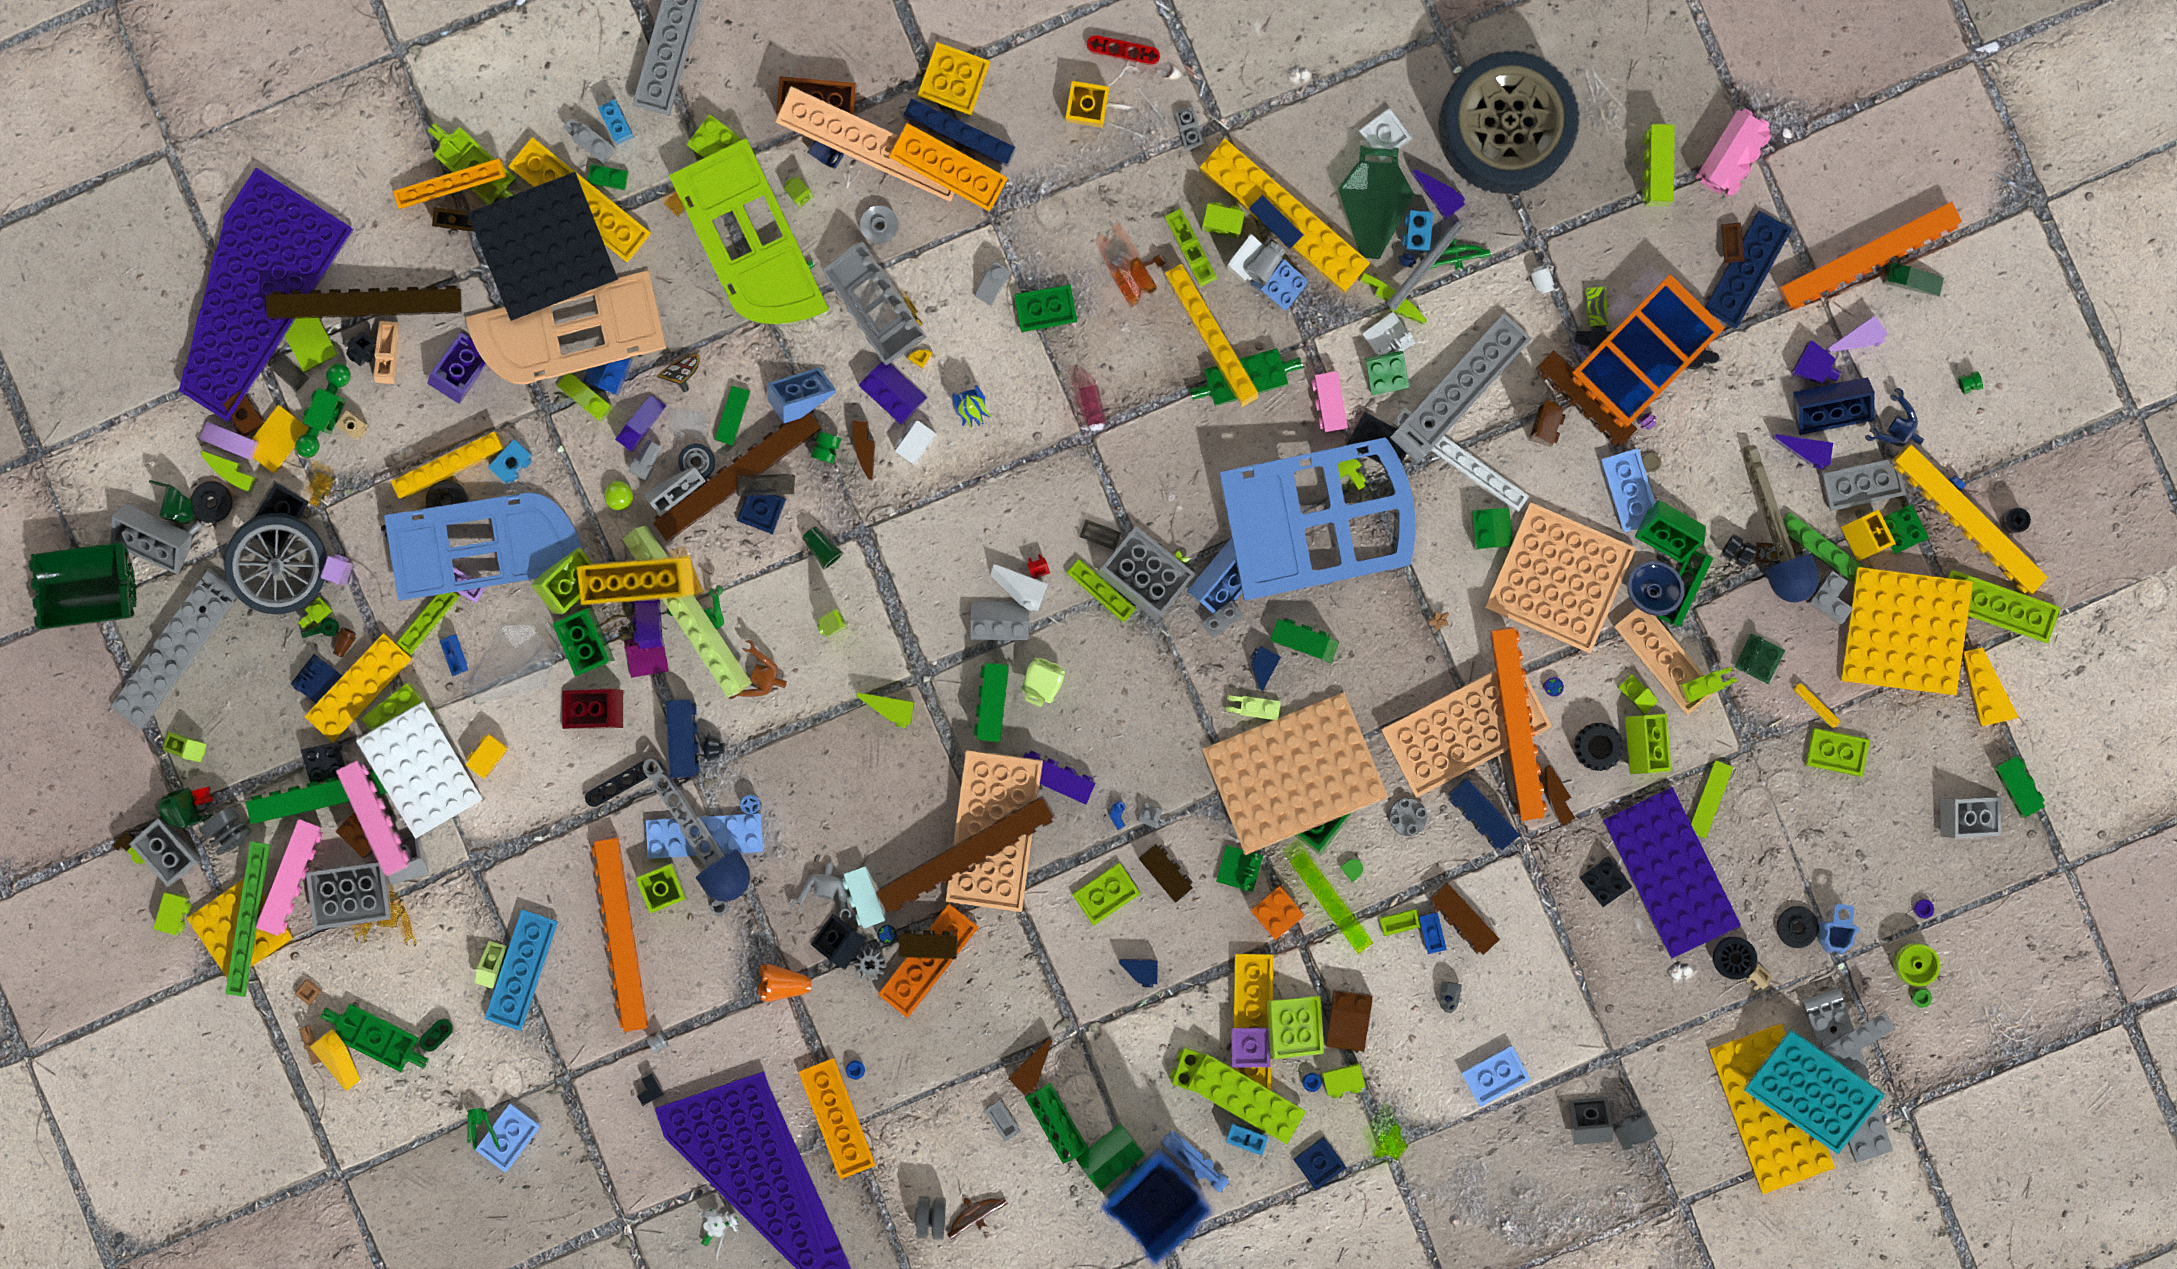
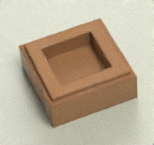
M306 979L295 992V995L310 1006L322 990L309 979Z

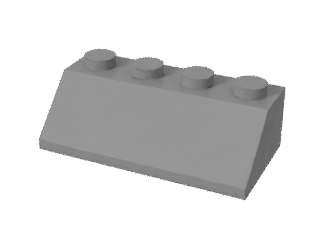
M124 503L112 516L110 543L123 542L128 552L172 573L178 574L191 548L192 534Z

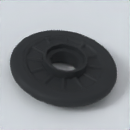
M441 480L429 488L425 499L426 508L443 506L441 499L446 495L451 497L452 502L450 505L467 502L466 492L455 481Z
M204 482L197 486L191 495L194 515L203 522H220L231 511V493L219 482ZM209 497L216 499V505L212 508L208 507L206 503Z
M1790 907L1783 911L1778 918V936L1789 947L1804 948L1810 945L1818 935V920L1814 913L1805 907ZM1795 922H1801L1803 925V929L1799 933L1794 932L1792 928Z

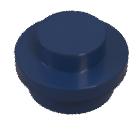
M1403 253V256H1398V264L1413 268V265L1417 262L1411 254Z

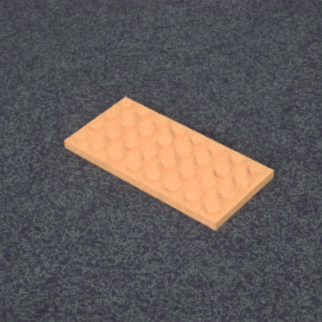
M1496 670L1381 729L1416 798L1508 750ZM1526 676V680H1523L1524 688L1527 687L1529 699H1526L1527 707L1530 706L1532 718H1529L1530 725L1534 727L1536 736L1550 729L1552 725Z
M966 750L953 846L1037 799L1043 760ZM1033 834L1027 837L1026 835L1019 837L1020 841L1012 846H1009V844L1003 846V851L994 856L992 853L985 857L986 860L978 865L973 863L968 866L970 869L965 873L959 874L958 872L952 875L953 879L948 882L946 902L1022 912Z

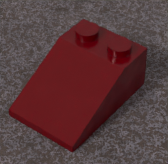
M562 690V729L623 728V690Z

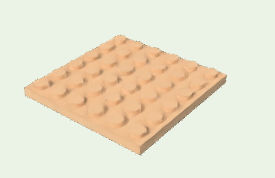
M1530 502L1484 608L1591 654L1636 548Z

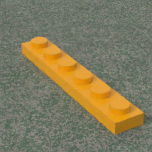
M499 158L394 190L393 194L398 209H403L505 178L506 173L502 160Z

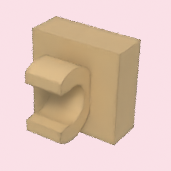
M1757 964L1746 982L1749 983L1754 980L1757 983L1754 990H1758L1760 987L1764 989L1769 985L1772 976L1761 965Z

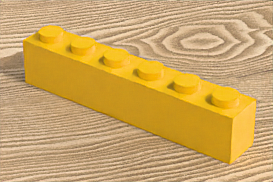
M494 431L390 482L398 499L404 500L441 480H445L501 453L505 447L499 434Z

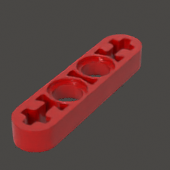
M1098 35L1091 36L1087 41V48L1093 54L1145 65H1156L1160 60L1159 50L1151 46ZM1098 40V44L1104 45V41H1107L1106 52H1103V47L1100 46L1093 49V45H1090V43ZM1116 43L1119 45L1120 50L1118 53L1113 54L1109 51V46ZM1135 47L1138 50V55L1130 57L1127 53L1129 48ZM1141 49H1145L1144 54H1150L1151 51L1154 52L1157 58L1149 61V57L1143 56V60H1141Z

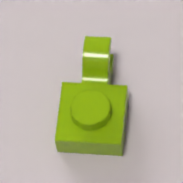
M318 597L305 609L308 615L298 623L302 628L306 629L314 620L317 624H320L333 611Z

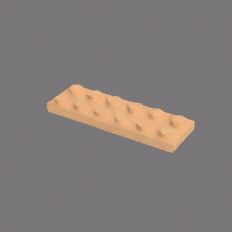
M1635 608L1614 626L1616 631L1686 716L1715 694L1712 693L1690 703L1685 702L1679 685L1700 677L1703 673L1656 616L1646 614Z

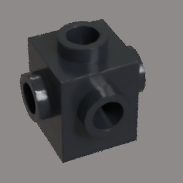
M363 331L350 339L347 344L346 355L359 366L365 362L369 363L375 356L376 342Z

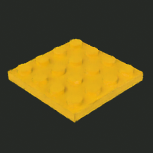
M244 879L186 918L227 979ZM264 892L262 896L259 918L267 900V897L264 894ZM257 928L251 967L294 938L288 928H286L284 934L280 933V936Z

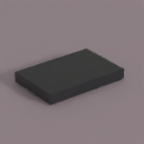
M1367 412L1363 413L1347 445L1386 437L1401 463H1403L1407 455L1390 438L1397 429ZM1367 446L1356 448L1357 452L1361 454L1368 453ZM1376 454L1366 456L1374 460L1375 462L1383 465Z

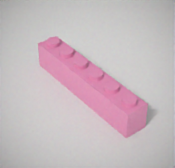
M356 761L337 770L336 772L384 875L390 876L409 867L407 862L410 860L405 850L402 851L399 845L402 843L401 839L391 828L393 822L390 816H386L383 811L385 805L382 799H378L376 796L377 788L373 781H369L367 776L369 771L366 765Z
M298 819L256 928L280 936V933L284 934L288 925L285 922L286 918L292 914L295 907L292 904L295 897H299L302 886H299L302 879H306V873L309 872V868L306 867L309 860L313 861L316 850L313 849L316 842L320 843L323 832H321V827Z

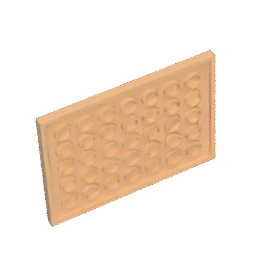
M1345 692L1202 749L1245 855L1388 798V794Z

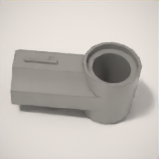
M647 440L641 453L631 464L629 472L646 481L654 468L653 464L660 454L662 447Z

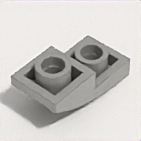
M1190 107L1176 111L1175 116L1185 151L1204 147L1194 108Z

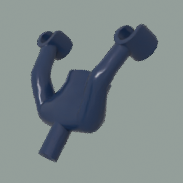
M1896 388L1894 391L1898 393L1899 397L1891 395L1890 399L1898 401L1903 406L1908 419L1897 415L1887 430L1891 435L1879 433L1877 429L1871 428L1869 431L1873 433L1874 437L1866 435L1865 439L1867 441L1879 439L1898 447L1905 446L1911 439L1921 445L1924 438L1914 433L1918 425L1916 413L1912 405L1904 398L1903 390Z

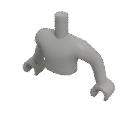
M826 863L824 874H812L809 877L797 900L791 902V910L794 904L800 905L799 912L802 910V903L814 885L813 896L819 898L833 899L835 891L838 890L841 906L840 919L843 913L849 914L848 921L851 919V912L847 907L846 891L842 879L831 876L834 864Z

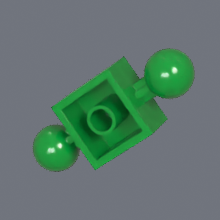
M336 363L331 365L326 372V379L329 383L326 390L318 388L311 395L310 401L312 403L309 409H305L302 419H304L303 423L308 425L309 429L306 434L300 435L295 441V450L301 457L311 458L318 453L320 443L317 437L320 431L330 435L333 432L346 402L345 399L336 396L339 388L346 386L351 379V372L344 364Z

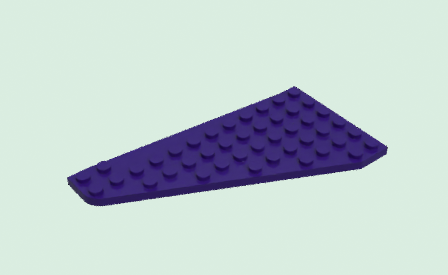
M765 1071L655 1108L664 1138L796 1269H851L845 1252L770 1089Z

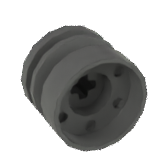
M233 806L220 811L199 828V831L206 840L215 836L216 840L211 844L212 848L221 844L215 851L218 856L232 851L251 834L249 828L240 832L246 825L245 822L237 825L234 824L239 818V814Z

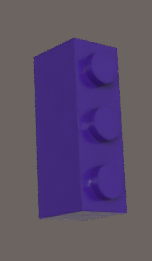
M660 599L632 601V607H635L636 613H633V624L637 626V631H634L635 643L638 642L640 649L663 647Z

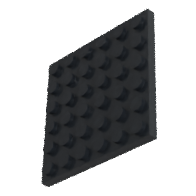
M576 172L467 213L510 321L618 280Z

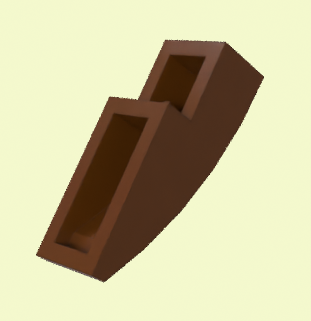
M852 421L853 440L858 460L867 478L873 481L875 441H868L869 422Z
M1551 765L1545 767L1548 799L1560 826H1564L1575 819V816L1566 804V801L1572 797Z

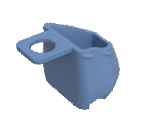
M1837 904L1834 909L1833 922L1821 921L1819 923L1818 940L1825 952L1832 953L1835 951L1842 955L1854 945V937L1859 932V927L1853 925V906ZM1841 909H1847L1849 911L1848 919L1841 920L1838 912Z

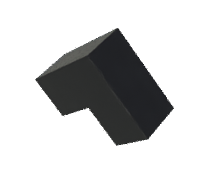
M654 1073L641 1079L647 1089L637 1095L642 1106L665 1094Z

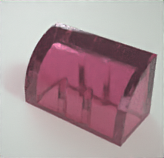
M1098 385L1079 388L1088 427L1107 423Z

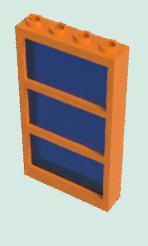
M1669 274L1571 373L1573 376L1572 381L1579 387L1582 385L1587 390L1585 392L1586 395L1593 401L1596 399L1600 403L1599 407L1606 414L1610 413L1614 417L1613 421L1619 427L1623 426L1626 428L1725 327Z

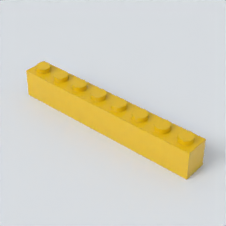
M1182 263L1165 272L1166 281L1241 408L1258 399L1256 388Z

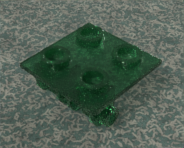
M1751 633L1734 668L1769 685L1785 650Z

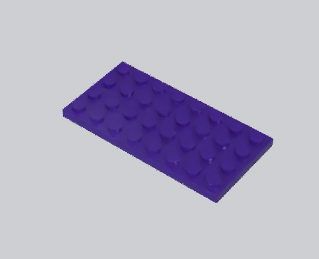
M1673 787L1603 820L1671 959L1741 926Z

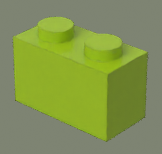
M169 891L164 892L153 929L175 936L180 935V932H183L186 926V921H184L185 915L191 909L190 897Z
M1359 1063L1322 1072L1326 1093L1328 1096H1332V1098L1341 1097L1344 1092L1348 1091L1351 1094L1362 1091L1361 1088H1365Z

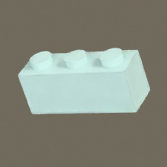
M867 866L845 873V878L842 879L845 889H849L851 896L848 898L852 908L856 907L858 914L855 917L858 925H862L864 929L885 921L886 918Z

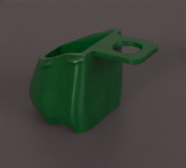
M149 480L151 484L166 487L159 513L162 519L183 524L189 523L194 519L192 500L169 484Z
M189 787L172 791L158 799L155 803V809L164 821L169 825L179 828H186L189 825L204 822L213 816L212 814L199 815L197 806H194L195 800Z

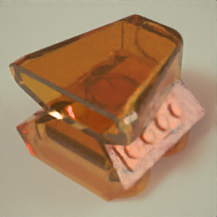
M1134 258L1130 261V273L1119 268L1112 273V278L1131 307L1138 305L1141 293L1151 294L1157 289L1156 284L1139 258Z

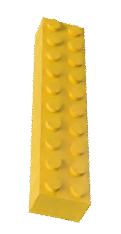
M1225 138L1200 166L1199 171L1262 225L1264 224L1249 208L1263 195L1303 234V237L1291 249L1343 294L1347 292L1370 265L1367 259Z

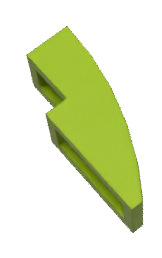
M201 451V456L218 475L234 486L252 493L257 478L239 472L241 464Z

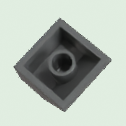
M1608 1097L1569 1100L1574 1145L1613 1141V1123Z

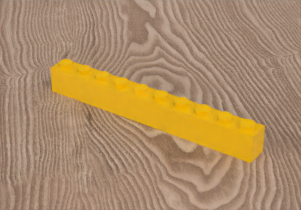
M1912 444L1906 445L1891 461L1894 464L1893 468L1899 474H1904L1908 478L1907 482L1912 487H1918L1922 491L1920 493L1922 497L1927 501L1931 500L1935 504L1934 508L1940 514L1948 516V522L1955 528L1959 527L1963 531L1961 534L1967 540H1972L1976 544L1975 548L1980 553H1986L1990 557L1989 561L1995 567L1999 566L2004 571L2003 575L2008 580L2015 581L2018 584L2016 587L2023 594H2033L2045 582L2048 576Z

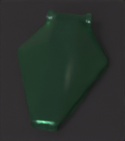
M1360 145L1359 161L1338 187L1358 251L1364 258L1380 259L1415 195L1398 165L1399 148H1369L1366 145ZM1365 155L1392 157V161L1365 160Z

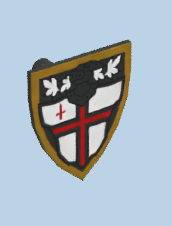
M699 354L687 356L670 364L656 377L679 384L682 392H687L689 386L686 381L698 368L700 362Z

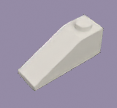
M994 564L990 576L1020 605L1028 610L1038 611L1048 584Z

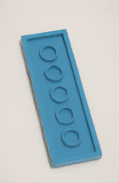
M521 909L485 1016L486 1020L522 1031L559 921Z

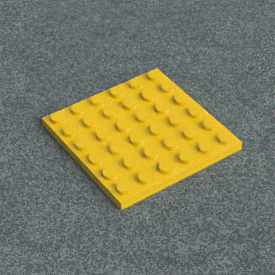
M1857 567L1851 603L1853 610L1850 612L1841 681L1957 695L1973 581Z

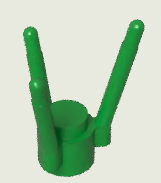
M483 1108L467 1110V1143H471L472 1136L473 1149L477 1148L476 1125L483 1124L482 1120H485L496 1148L500 1149L499 1142L488 1119V1113L483 1112Z

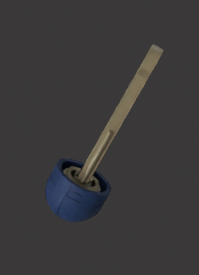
M1755 445L1746 446L1743 448V457L1780 564L1765 570L1767 579L1773 592L1781 599L1792 603L1804 601L1813 595L1819 583V573L1813 558L1814 556L1811 554L1795 557L1765 468L1761 462L1762 459Z

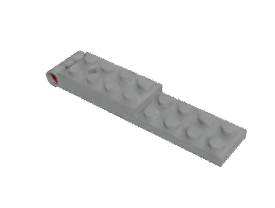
M704 0L661 1L633 100V106L670 116Z
M1503 313L1390 438L1419 463L1532 338ZM1425 422H1429L1431 427H1426Z
M209 569L155 641L152 650L110 706L138 728L143 729L238 599L226 579L212 569ZM203 606L206 607V611L204 613L201 611V608Z
M1839 988L1802 1000L1816 1046L1819 1049L1824 1048L1854 1030ZM1831 1026H1835L1834 1032H1830ZM1861 1050L1840 1061L1841 1064L1870 1083V1076ZM1878 1105L1849 1140L1856 1163L1893 1151Z

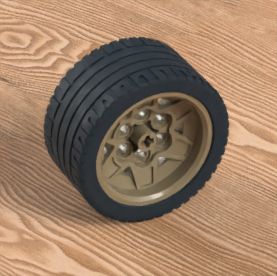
M1508 50L1495 52V54L1491 53L1486 57L1479 58L1478 61H1474L1468 66L1450 88L1442 104L1439 116V139L1450 166H1453L1454 171L1459 173L1462 179L1467 180L1466 182L1472 183L1474 187L1482 188L1484 191L1488 190L1491 193L1498 192L1499 194H1513L1515 192L1520 193L1523 190H1530L1552 176L1570 154L1579 130L1580 119L1578 117L1580 115L1578 102H1576L1577 98L1573 93L1572 86L1569 85V81L1567 78H1564V74L1561 71L1559 72L1556 66H1552L1549 61L1543 60L1544 58L1537 57L1532 53L1527 54V52L1515 50L1512 52ZM1504 88H1514L1515 90L1508 94ZM1484 98L1487 108L1475 110L1479 101ZM1534 100L1537 102L1540 109H1534L1532 107ZM1501 102L1504 109L1501 111L1496 110L1494 103ZM1520 102L1523 105V109L1520 111L1515 110L1513 103ZM1487 118L1492 119L1494 126L1487 127L1484 120ZM1529 118L1533 123L1532 126H1524L1523 119ZM1507 119H1510L1513 122L1511 126L1508 124V122H1505ZM1476 132L1487 135L1484 146L1479 141ZM1543 132L1539 143L1536 145L1533 134ZM1501 135L1504 142L1497 144L1494 141V136ZM1520 135L1523 138V143H1515L1513 137ZM1508 148H1511L1518 156L1504 157L1502 155Z

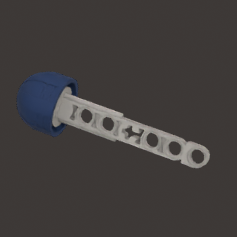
M657 758L646 760L643 764L644 773L650 781H653L654 788L706 868L695 877L702 889L709 897L721 902L733 901L739 898L749 885L750 872L738 850L725 856L700 817L696 816L673 779L665 773L667 770L661 761ZM650 762H654L657 765L655 772L649 770L648 765ZM660 778L667 780L668 785L666 788L660 787ZM671 794H675L678 797L676 804L670 802L669 797ZM681 804L683 805L682 807H680V809H675V807H678ZM685 811H686V812H687L686 818H683V819H682V818H681V815L683 814L682 812H685ZM692 826L698 827V836L691 834L690 829ZM703 842L709 844L710 849L708 852H704L701 849Z

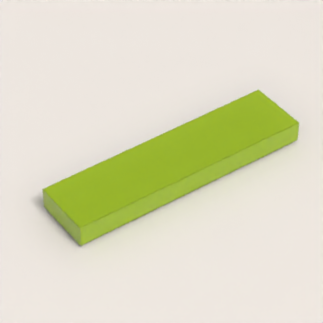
M1079 558L1066 572L1123 623L1136 610L1130 602Z
M456 592L435 595L398 639L396 644L412 655L459 599L460 595Z
M1716 760L1713 763L1691 820V825L1696 835L1705 839L1733 770L1732 766Z

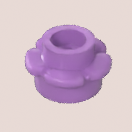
M1651 412L1643 415L1638 421L1641 424V429H1651L1656 424L1655 420L1657 417L1652 415Z

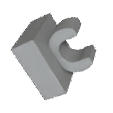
M1145 803L1138 821L1156 828L1163 810Z

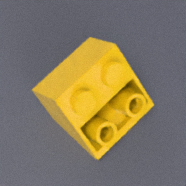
M1879 509L1840 527L1856 561H1860L1896 544Z

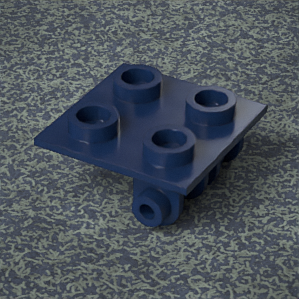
M313 654L291 682V685L294 686L295 690L303 693L314 703H317L343 675Z

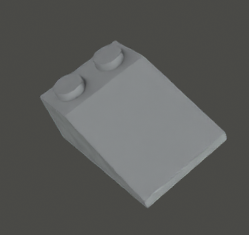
M2001 797L1940 798L1941 837L2001 836Z

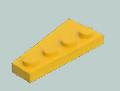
M1983 647L1964 651L1963 657L1980 726L2019 718Z

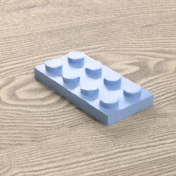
M1637 448L1601 459L1623 533L1638 529L1647 511L1655 504L1639 449Z

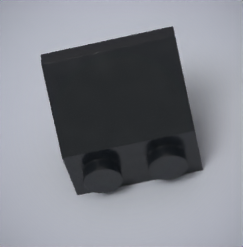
M832 913L811 945L830 962L845 970L867 938Z

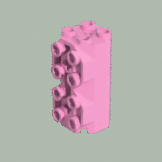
M1748 109L1737 110L1695 177L1697 179L1701 177V183L1718 194L1722 191L1726 192L1724 195L1726 197L1736 194L1742 185L1740 180L1747 177L1752 169L1749 164L1757 161L1762 153L1759 149L1763 148L1772 137L1768 128L1770 124L1764 119L1760 118L1758 120L1753 117V113Z

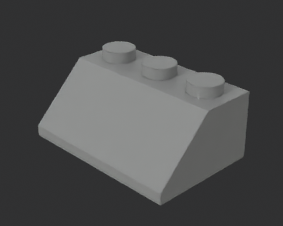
M971 602L970 640L1029 641V610L1018 602Z
M158 818L130 843L132 848L167 887L182 878L202 861L177 831L167 824L163 818Z

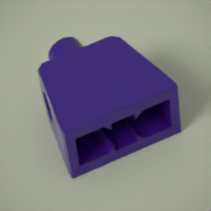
M1810 340L1807 342L1791 374L1821 384L1825 381L1826 377L1836 382L1841 371L1832 367L1836 359L1814 341Z

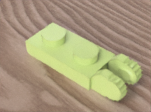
M1227 695L1229 701L1242 702L1241 709L1228 706L1225 707L1227 712L1278 720L1281 701Z

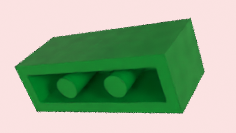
M2012 756L1994 766L1993 769L2020 817L2026 818L2044 808L2043 802L2045 800L2042 794L2036 791L2034 787L2035 781L2032 776L2027 775L2024 770L2026 768L2024 761L2021 758L2018 759L2017 756Z

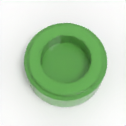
M1918 988L1912 993L1914 1005L1920 1008L1930 1005L1932 995L1927 989Z

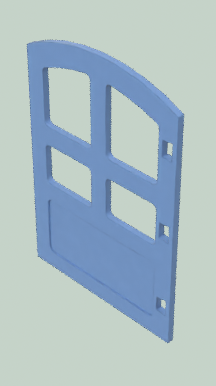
M1386 437L1219 472L1244 601L1311 586L1329 584L1339 580L1400 568L1411 564L1416 532L1413 496L1404 467ZM1367 446L1368 453L1358 455L1356 448ZM1376 454L1390 478L1394 494L1392 496L1346 505L1338 463ZM1310 458L1311 465L1301 467L1299 460ZM1321 466L1323 468L1330 507L1326 510L1302 514L1294 472ZM1253 470L1254 477L1243 479L1242 472ZM1397 509L1399 526L1396 552L1390 555L1356 561L1348 523L1349 519ZM1333 523L1341 563L1338 566L1314 571L1311 567L1305 529Z

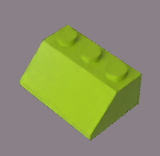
M1667 714L1625 717L1630 774L1672 771Z

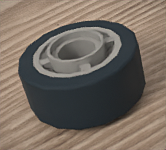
M694 443L682 449L678 459L681 472L693 467V458L700 457L702 463L699 467L695 468L706 479L715 468L716 460L713 452L703 444Z

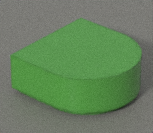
M1350 859L1340 867L1351 882L1355 881L1363 873V865L1356 859Z

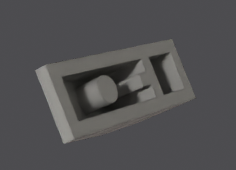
M693 466L658 483L643 496L658 515L662 516L703 484L705 480Z

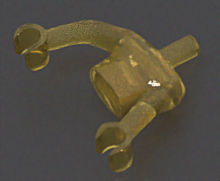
M390 891L391 919L377 921L376 925L395 928L397 927L399 917H401L406 934L404 943L407 946L408 941L413 939V946L415 947L417 940L413 936L407 911L404 906L393 904L395 892ZM373 922L365 923L362 930L355 934L354 939L356 942H358L359 936H364L363 942H367L366 935Z

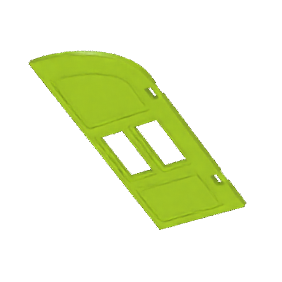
M747 138L669 175L720 283L737 313L746 319L758 323L784 324L809 319L829 311L827 303ZM687 196L690 197L694 205L691 208L689 207L685 199V197ZM761 196H764L783 237L762 246L743 206ZM730 211H733L752 252L731 261L712 221ZM729 283H732L736 292L733 295L727 286Z

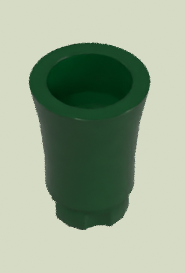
M816 526L808 530L802 537L823 570L833 565L844 553Z

